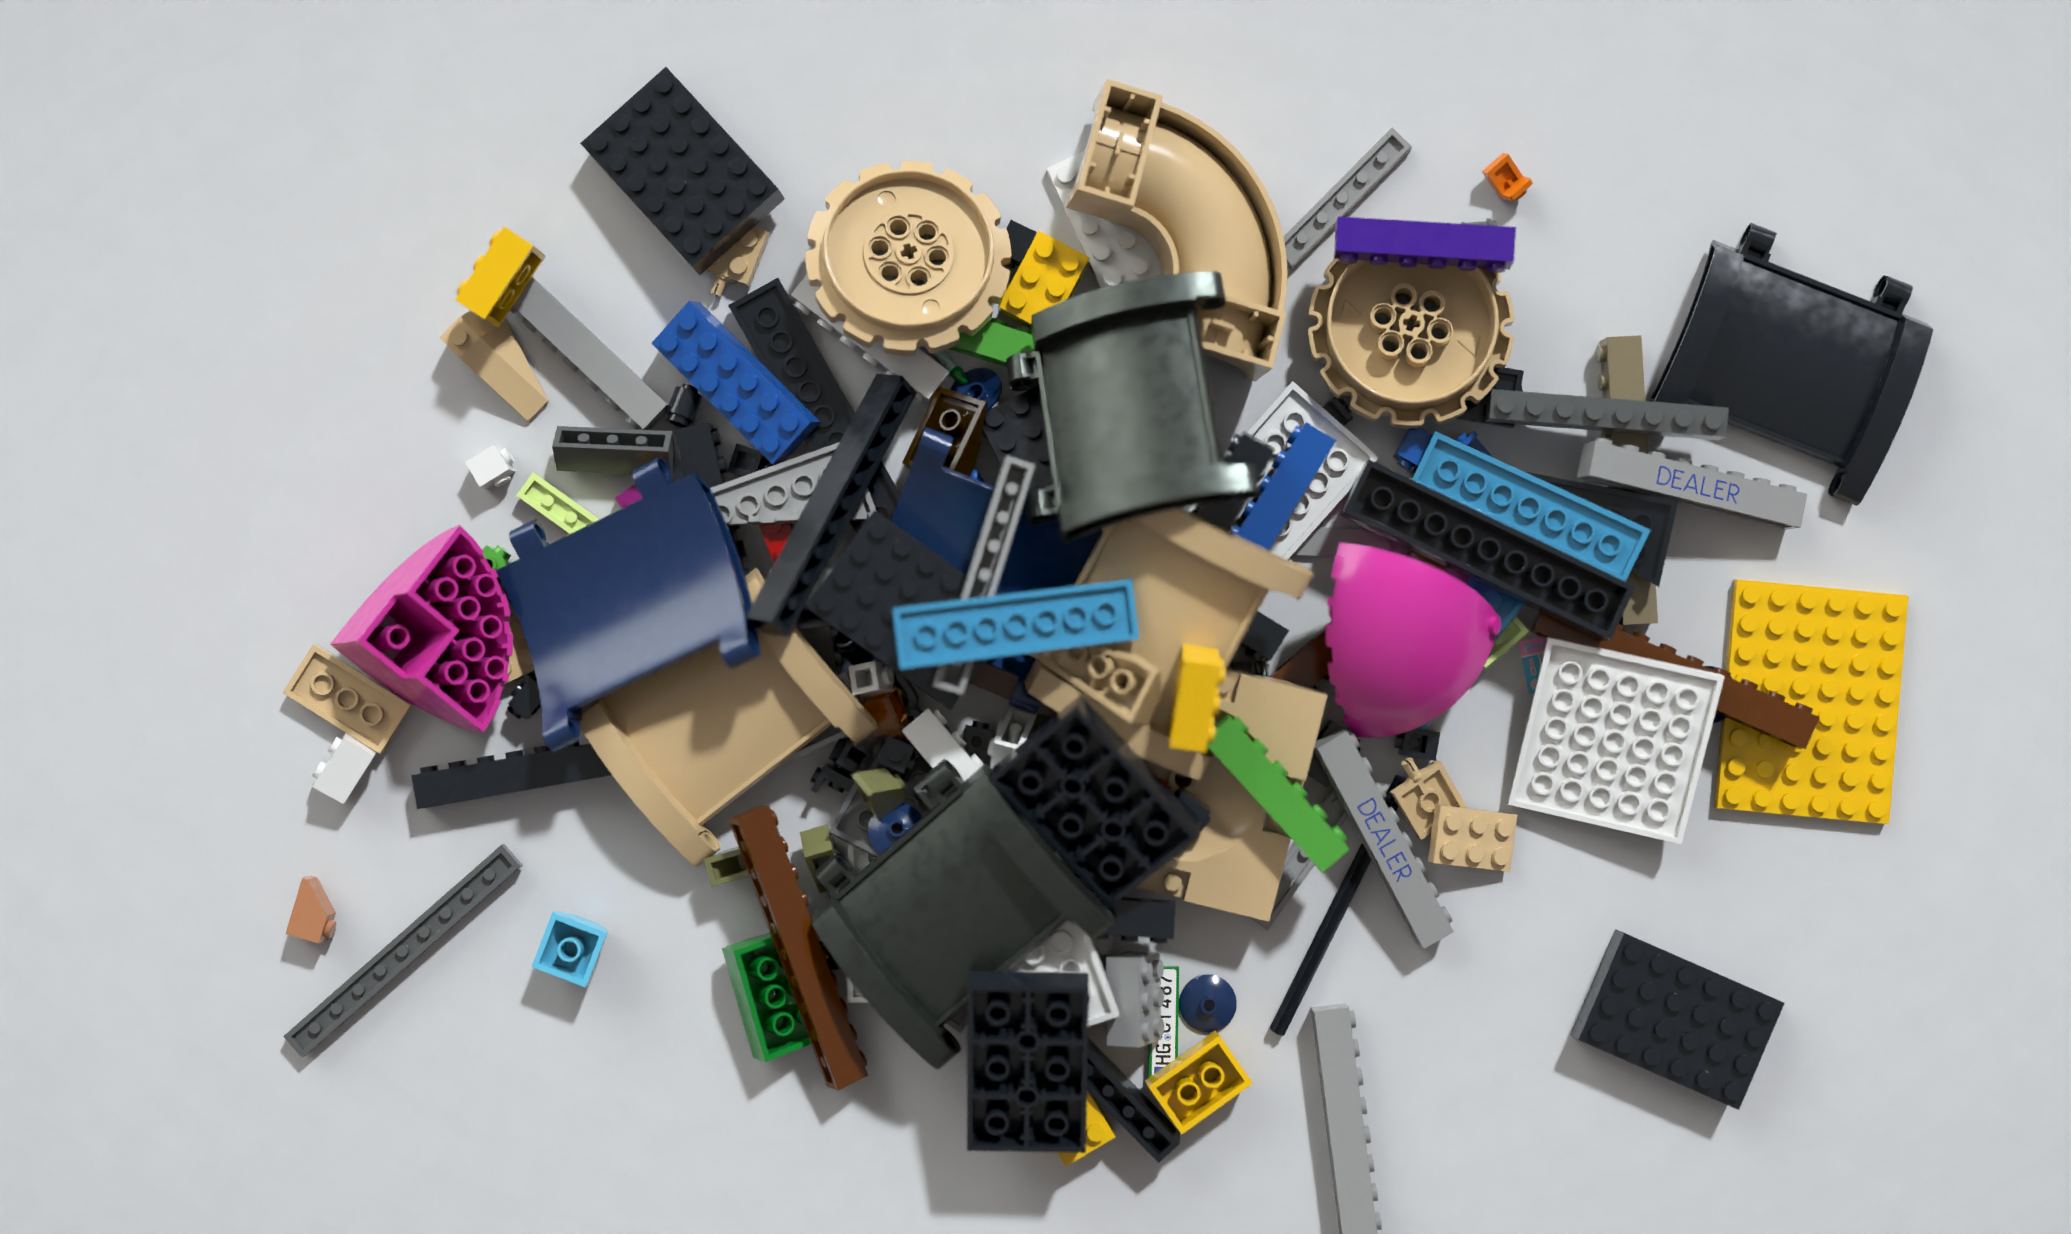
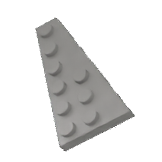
M840 442L712 487L711 490L727 526L797 523ZM868 488L850 521H867L872 512L876 510Z

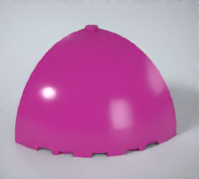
M458 525L431 539L398 566L358 608L330 645L377 682L416 707L455 726L475 732H484L499 707L504 684L509 679L507 671L509 658L513 653V633H510L508 616L511 615L506 595L502 594L496 579L498 577L496 570L490 567L483 555L485 552L474 538Z
M1340 542L1331 578L1336 579L1334 597H1328L1327 602L1332 624H1326V647H1332L1333 662L1328 663L1331 684L1336 685V703L1339 706H1343L1346 713L1343 719L1355 737L1378 738L1411 731L1443 714L1473 685L1489 657L1495 636L1500 632L1501 618L1475 590L1437 568L1386 550Z

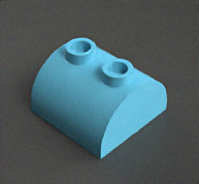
M554 911L549 919L532 968L586 988L599 958L608 930L583 917Z

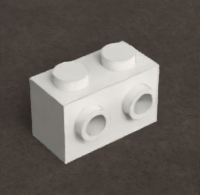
M1010 705L1004 720L1001 719L998 724L996 738L991 739L988 747V755L992 756L990 768H993L1035 733L1038 713L1034 715Z
M345 733L342 739L335 738L327 751L332 754L327 763L321 761L312 775L316 778L312 786L313 788L342 804L345 803L376 751Z

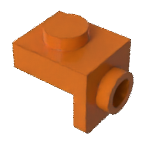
M1502 153L1482 171L1498 197L1505 200L1514 201L1520 199L1533 184L1530 178L1521 174L1509 154Z

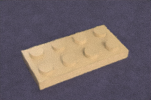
M317 644L312 645L283 691V694L379 754L384 753L413 707V704Z

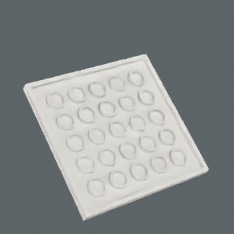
M1548 636L1510 790L1508 805L1682 845L1724 675Z

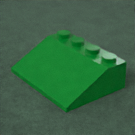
M767 933L748 938L722 948L753 1058L768 1062L810 1045L809 1036L771 934Z

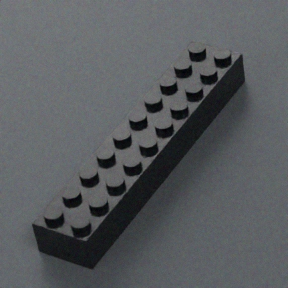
M1370 459L1364 463L1339 515L1602 642L1611 640L1635 589V586Z

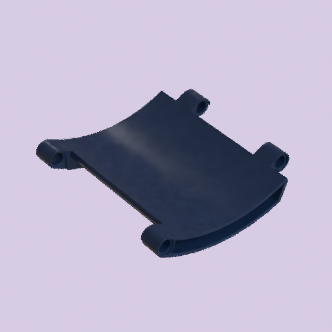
M926 427L891 522L967 575L995 486L944 467L947 453L954 438ZM1024 499L995 596L1074 586L1103 530L1099 529L1066 544L1062 543L1058 519L1042 525L1030 524ZM1027 654L988 658L985 664L1018 676L1008 705L1036 715L1041 701L1028 693L1024 683L1036 658Z
M657 458L632 471L633 480L642 499L550 544L546 542V534L542 526L537 522L538 519H534L509 532L511 544L519 559L497 569L496 572L513 605L530 651L540 695L543 739L551 751L556 752L580 740L581 707L712 645L720 643L723 660L731 669L760 657L758 628L746 618L753 603L739 555L711 488L696 473H692L672 483L671 472L663 459Z

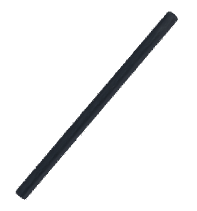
M1401 775L1394 777L1386 793L1387 797L1384 798L1387 807H1392L1395 812L1398 805L1390 791L1405 782L1407 778ZM1362 843L1270 1026L1271 1031L1280 1036L1285 1035L1371 862Z

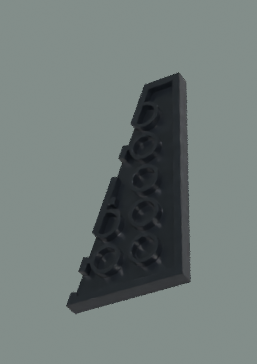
M1526 472L1650 529L1651 531L1631 572L1658 587L1660 586L1678 501Z

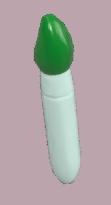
M945 351L932 354L950 372L951 377L956 382L961 384L968 383L962 368L956 366L955 362Z

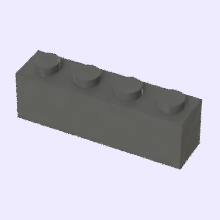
M557 426L552 444L557 471L632 474L634 469L657 458H661L667 464L672 476L676 456L672 431Z

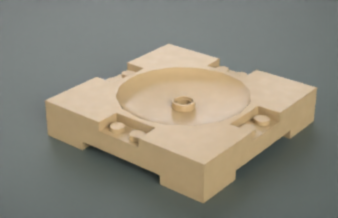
M1226 668L1223 686L1217 685V688H1219L1218 697H1220L1218 715L1212 714L1214 716L1213 725L1215 726L1227 714L1232 719L1238 716L1249 728L1246 734L1250 739L1254 741L1258 738L1269 750L1265 755L1270 761L1274 763L1278 760L1289 772L1285 777L1293 785L1298 782L1303 787L1328 695L1321 689ZM1214 755L1201 780L1190 778L1184 784L1175 781L1177 772L1138 756L1157 777L1168 782L1167 786L1171 787L1173 794L1182 785L1208 805L1211 812L1209 817L1211 819L1207 826L1199 832L1198 839L1137 887L1183 898L1186 902L1270 922L1291 840L1290 836L1216 755ZM1046 842V844L1050 847V849H1051L1052 851H1055V850ZM1064 861V864L1066 865V867H1067L1073 874L1078 875V874Z

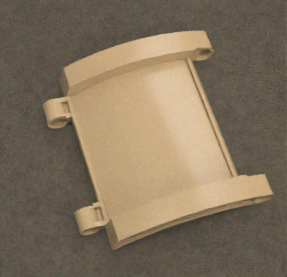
M1179 508L1137 517L1102 528L1103 531L1074 585L1080 586L1132 579L1139 639L1097 644L1095 646L1137 655L1161 671V698L1148 723H1129L1041 663V660L1046 651L1025 653L1036 658L1024 683L1028 693L1057 712L1063 710L1081 695L1136 755L1187 777L1201 780L1215 754L1208 747L1206 748V753L1169 747L1168 728L1182 645L1187 644L1218 649L1220 659L1224 660L1223 668L1226 670L1268 591L1275 592V590H1278L1300 600L1314 574L1307 568L1261 548L1186 508Z
M756 568L745 576L752 603H754L765 582L761 573ZM794 625L789 637L762 633L758 629L760 657L731 669L726 665L721 655L720 643H717L581 707L582 720H580V728L602 762L655 828L696 867L704 862V858L714 855L721 849L716 837L703 824L832 724L835 727L839 726L854 742V745L878 728L873 716L832 672L796 625Z

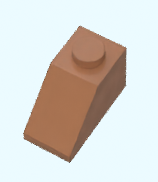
M311 875L302 878L285 934L319 944L333 936L336 929V921H334L336 912L317 877Z

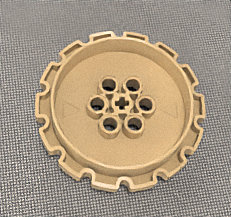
M902 161L901 167L897 170L891 169L888 163H883L860 171L859 182L851 183L849 180H844L825 198V206L828 211H817L810 224L807 241L808 245L814 247V249L806 251L805 259L809 285L820 288L815 292L816 303L831 323L837 321L844 322V335L867 348H871L874 343H882L884 345V353L914 356L916 355L917 348L921 346L926 347L928 352L933 354L958 345L959 333L965 332L973 336L992 318L993 308L989 304H1000L1008 286L1010 271L1004 268L1003 265L1010 264L1011 262L1010 239L1007 229L996 227L1000 224L1001 214L994 203L985 193L979 195L972 194L973 183L964 176L950 169H945L943 173L937 174L933 171V164ZM899 229L904 231L905 233L902 235H895L892 233V231ZM929 234L933 236V238L930 240H924L921 238V236ZM876 250H883L886 252V254L878 256L875 255L873 252ZM934 259L942 260L944 263L941 265H934L931 263V261ZM887 275H893L897 279L894 281H887L884 279V277ZM915 280H923L925 284L922 286L914 285L912 282Z
M1333 259L1323 275L1328 284L1315 287L1308 318L1315 320L1317 325L1308 329L1307 337L1312 360L1315 362L1322 361L1325 364V367L1320 371V378L1336 398L1344 395L1351 398L1349 405L1351 411L1373 422H1377L1383 415L1388 416L1390 425L1397 428H1421L1426 417L1432 418L1435 424L1439 425L1463 415L1467 409L1465 405L1466 400L1478 404L1495 386L1499 377L1494 373L1493 369H1503L1506 366L1514 341V336L1505 331V327L1511 326L1514 322L1513 305L1507 291L1500 292L1496 288L1502 279L1499 273L1489 272L1488 268L1462 271L1458 269V266L1432 269L1426 264H1417L1415 267L1399 266V263L1387 262L1386 265L1377 266L1370 264V261L1358 260L1357 263L1346 264L1340 262V259ZM1404 294L1410 299V303L1406 305L1399 304L1395 296ZM1428 301L1434 302L1438 306V310L1429 312L1424 308L1423 304ZM1378 314H1384L1389 318L1390 322L1381 325L1376 322L1374 317ZM1408 322L1414 323L1413 331L1406 330ZM1441 329L1445 332L1446 337L1444 339H1436L1432 336L1431 330ZM1392 341L1396 344L1397 350L1387 352L1384 350L1382 343ZM1414 348L1421 349L1425 353V358L1415 359L1411 355V350Z

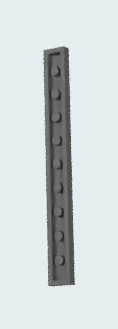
M505 844L500 845L283 1037L302 1058L307 1056L523 865Z

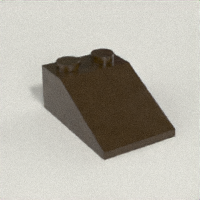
M938 387L902 464L910 470L920 440L927 427L954 438L947 453L944 467L970 477L976 464L988 403Z

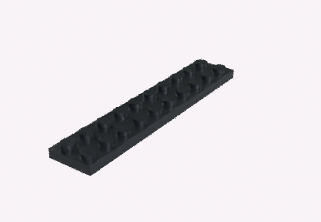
M776 278L728 305L759 361L820 421L818 426L804 440L810 452L840 442L855 413L780 279ZM881 461L867 488L876 511L891 521L901 494ZM850 521L856 534L866 522Z

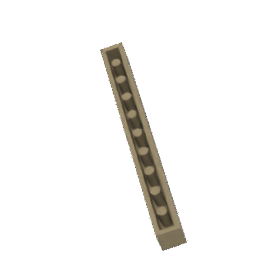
M1641 335L1606 337L1601 340L1600 345H1597L1596 358L1598 362H1601L1598 388L1600 391H1603V398L1645 401ZM1606 431L1601 433V438L1612 440V445L1614 446L1633 445L1639 447V452L1648 454L1647 435ZM1608 486V488H1613V489L1628 491V490H1624V489H1620V488ZM1630 571L1626 582L1635 586V589L1618 624L1658 623L1656 585Z

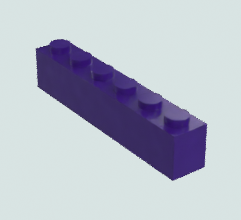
M1338 216L1335 229L1334 259H1340V262L1346 264H1354L1361 260L1370 261V264L1377 266L1386 265L1387 262L1399 263V266L1415 267L1417 264H1426L1432 269L1458 266V269L1462 271L1488 268L1489 272L1502 273L1506 269L1510 270L1514 263L1516 227Z

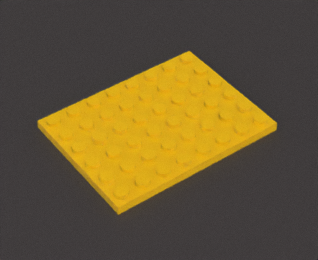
M1740 579L1733 581L1726 671L1730 672L1732 679L1741 682V679H1746L1759 685L1757 690L1768 694L1769 691H1773L1785 696L1784 702L1795 706L1796 702L1812 708V714L1820 718L1806 749L1794 748L1731 719L1725 718L1722 720L1714 808L1889 824L1909 595Z

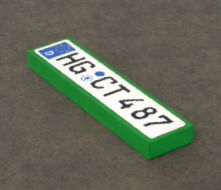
M1164 966L1161 977V989L1164 993L1161 1018L1164 1021V1033L1161 1036V1040L1149 1044L1148 1078L1178 1057L1179 966Z

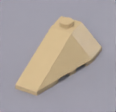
M470 310L460 316L439 338L521 416L530 422L549 401L535 373L532 371L521 346L518 344L509 322L504 319L499 328Z
M1089 645L1049 650L1045 652L1041 663L1129 723H1148L1161 698V671L1137 655Z

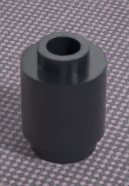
M682 384V387H675L666 414H668L667 422L681 428L689 427V424L694 422L702 400V396L698 394V390L694 386Z
M839 631L835 636L836 649L851 665L869 662L872 658L870 653Z

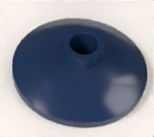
M976 368L965 372L968 383L961 384L955 381L950 390L987 402V411H989L1000 398L1002 392L1001 379L993 370L988 368Z
M906 803L901 804L880 821L873 814L868 825V838L871 846L880 855L922 819V815L917 809ZM899 824L902 826L903 831L895 834L891 830L892 826Z
M1211 974L1197 976L1191 979L1181 991L1179 1008L1182 1017L1189 1026L1198 1031H1218L1230 1023L1236 1012L1237 1000L1234 990L1226 980L1219 976ZM1206 1000L1214 1002L1212 1009L1206 1010L1203 1007Z

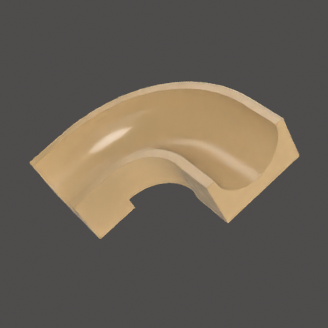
M1107 79L1093 105L1094 118L1089 140L1066 208L1124 225L1139 233L1155 251L1161 265L1162 276L1189 272H1219L1223 281L1226 298L1225 306L1217 310L1197 311L1204 355L1218 358L1240 368L1246 374L1245 379L1256 382L1273 369L1287 314L1283 312L1288 275L1286 247L1275 207L1251 165L1220 133L1183 110L1162 103V95Z

